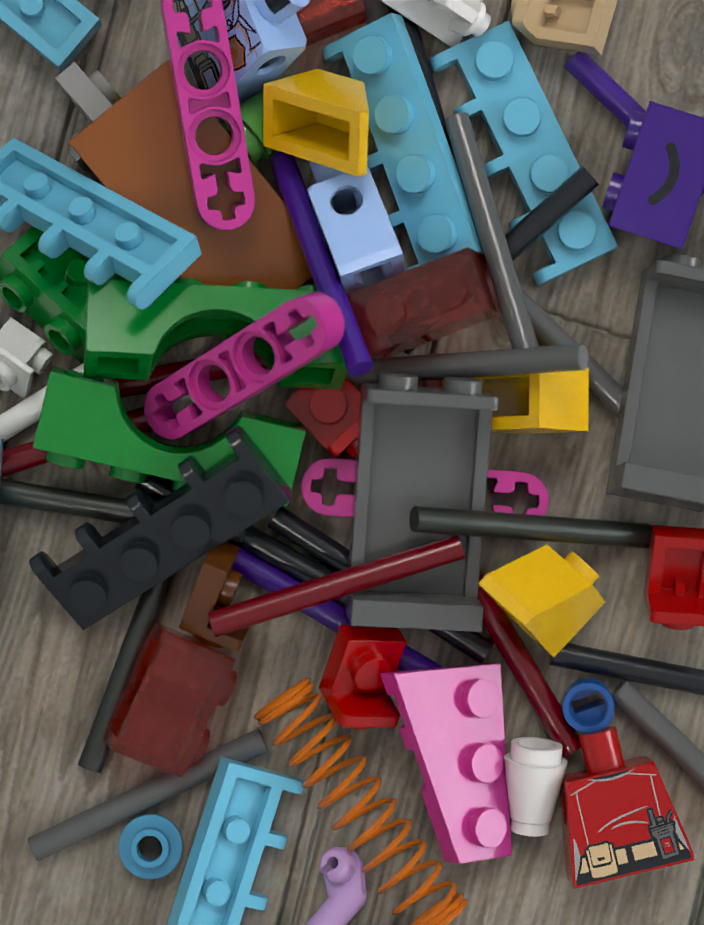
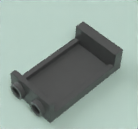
M670 254L665 255L663 260L655 261L641 274L606 494L704 513V268H701L702 262L697 258Z
M379 373L378 384H361L348 568L451 536L448 534L412 532L409 526V516L413 506L485 510L492 411L498 410L499 396L491 391H484L483 380L464 377H444L443 388L419 387L418 376ZM458 535L465 559L346 596L345 612L351 626L482 632L484 606L478 600L482 537Z

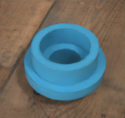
M144 814L136 817L125 827L119 840V855L124 866L132 874L144 879H157L169 874L177 866L183 853V838L179 828L172 820L159 814ZM146 836L156 837L162 844L161 855L156 858L143 856L139 850L140 840Z

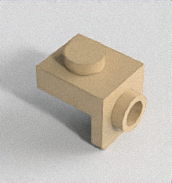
M512 0V24L533 45L602 55L618 0Z

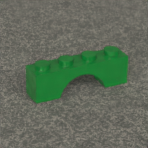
M114 274L102 285H97L88 280L85 306L83 377L149 380L159 360L174 346L198 337H222L228 339L285 302L312 292H318L315 285H306L296 290L272 289L262 283L253 281L239 282L232 286L204 285L201 281L193 278H177L147 308L139 309L127 301V292L132 282L124 277ZM346 293L350 302V294ZM310 315L307 322L289 332L294 337V340L310 335L312 330L317 327L316 321ZM257 337L253 344V352L263 360L269 370H272L275 363L273 349L266 340ZM338 345L276 383L277 387L341 390L348 371Z
M55 366L49 374L33 448L47 451L45 460L60 466L83 469L85 460L110 465L109 475L125 481L146 483L148 474L173 480L172 489L175 491L187 483L179 471L178 463L192 456L207 471L235 453L226 439V432L238 425L244 429L292 491L306 430L304 425L241 410L224 432L209 441L191 446L165 444L149 437L132 422L123 406L118 381L108 378L83 377L82 372Z

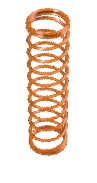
M306 677L260 709L254 715V719L258 720L257 725H265L296 707L315 699L304 712L273 740L272 746H279L312 727L330 720L311 741L288 761L287 767H294L328 747L345 741L320 768L303 782L302 788H309L331 774L361 761L341 784L318 803L317 809L322 810L347 794L376 782L372 789L350 811L333 824L332 830L337 831L363 814L384 804L391 803L383 815L347 847V851L352 852L379 834L396 826L406 824L401 833L379 855L362 868V872L367 873L390 857L421 844L420 849L413 858L391 879L377 889V893L382 894L406 877L436 865L434 872L426 882L408 899L392 910V915H398L409 905L434 891L451 887L450 892L443 900L429 908L411 925H448L466 908L468 899L463 898V893H456L457 883L445 881L431 886L441 871L442 862L430 860L414 866L424 854L427 841L416 839L397 846L410 831L412 820L401 818L381 826L396 808L397 799L387 797L363 807L379 790L382 778L372 776L347 787L363 770L367 757L360 755L351 757L329 768L350 746L352 736L340 735L313 748L336 723V718L333 714L323 715L295 729L313 712L322 699L321 693L307 695L315 686V683H310L311 678Z

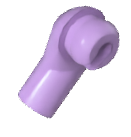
M333 847L323 853L320 858L319 869L324 874L328 898L306 922L307 925H347L365 905L368 895L365 874L362 872L363 862L355 851L349 852L346 847Z

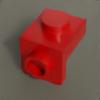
M652 526L643 592L651 622L660 623L674 630H688L695 626H704V528Z

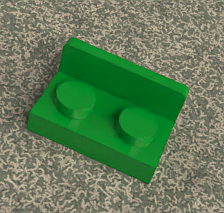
M32 227L1 254L0 296L12 309L20 313L25 312L41 326L49 342L59 352L65 355H72L82 364L84 363L85 306L88 279L84 275V269L90 258L71 247L66 249L57 258L52 259L38 249L40 237L44 232Z

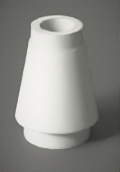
M520 737L511 741V752L504 755L511 831L531 837L549 834L550 822L552 821L568 761L562 757L563 746L561 743L538 737Z

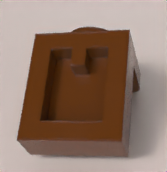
M229 542L222 543L207 555L178 628L192 633L198 641L214 648L226 647L233 651H239L250 627L215 637L208 616V612L231 605L243 576L242 573L232 570L241 547Z

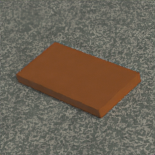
M169 59L68 141L106 188L197 237L202 254L179 276L180 278H193L201 281L204 285L232 286L239 282L253 281L262 283L272 289L296 290L312 277L285 203L250 160L249 164L255 194V208L251 217L242 226L232 230H219L206 224L199 217L192 196ZM215 116L203 119L195 131V140L198 147L209 155L222 153L231 141V136ZM236 158L222 165L200 164L201 178L210 173L215 174L217 194L213 197H207L208 208L220 210L223 219L231 217V207L241 203L240 192L230 191L227 188L224 171H238Z

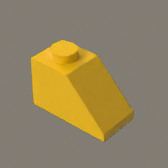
M313 69L263 84V146L357 177L367 174L369 108L364 82L324 70Z
M589 368L583 371L474 377V379L483 380L484 391H491L499 396L498 410L492 411L491 433L543 434L588 432Z
M547 544L488 573L478 583L497 605L553 658L606 602L593 585L600 576L582 558L571 551L563 559Z

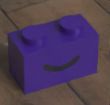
M650 101L646 114L636 110L632 114L622 147L633 150L625 175L613 172L602 209L613 212L608 226L683 249L704 188V118Z

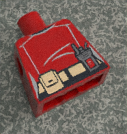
M615 726L605 727L593 733L579 734L578 737L586 769L565 774L560 788L565 870L567 878L574 889L695 860L691 845L654 761L647 756L624 760Z

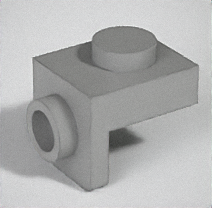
M75 62L55 78L66 96L90 123L121 98L98 70L87 76ZM72 148L69 154L84 172L89 170L90 168Z

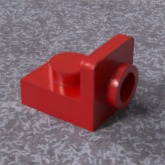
M346 377L341 390L300 388L284 403L289 412L304 425L307 431L333 458L338 459L345 451L353 459L356 458L361 393Z
M339 626L319 689L340 726L358 730L394 728L397 726L400 713L391 697L387 695L380 673L397 671L407 643L399 628Z

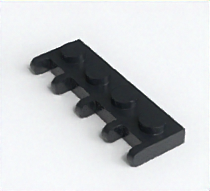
M237 425L226 432V439L235 453L207 471L192 456L179 462V471L187 483L155 504L139 489L128 495L126 502L135 517L102 537L95 527L88 522L75 529L76 539L83 550L58 566L43 551L29 559V564L34 574L82 630L87 629L290 502L291 489L242 427Z

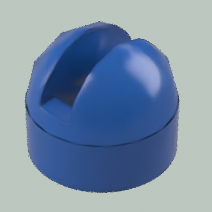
M592 678L578 679L566 689L563 695V714L568 724L574 729L584 733H593L605 728L612 720L614 715L613 696L609 688L601 681ZM596 693H601L603 699L590 702L575 710L571 704L573 701Z

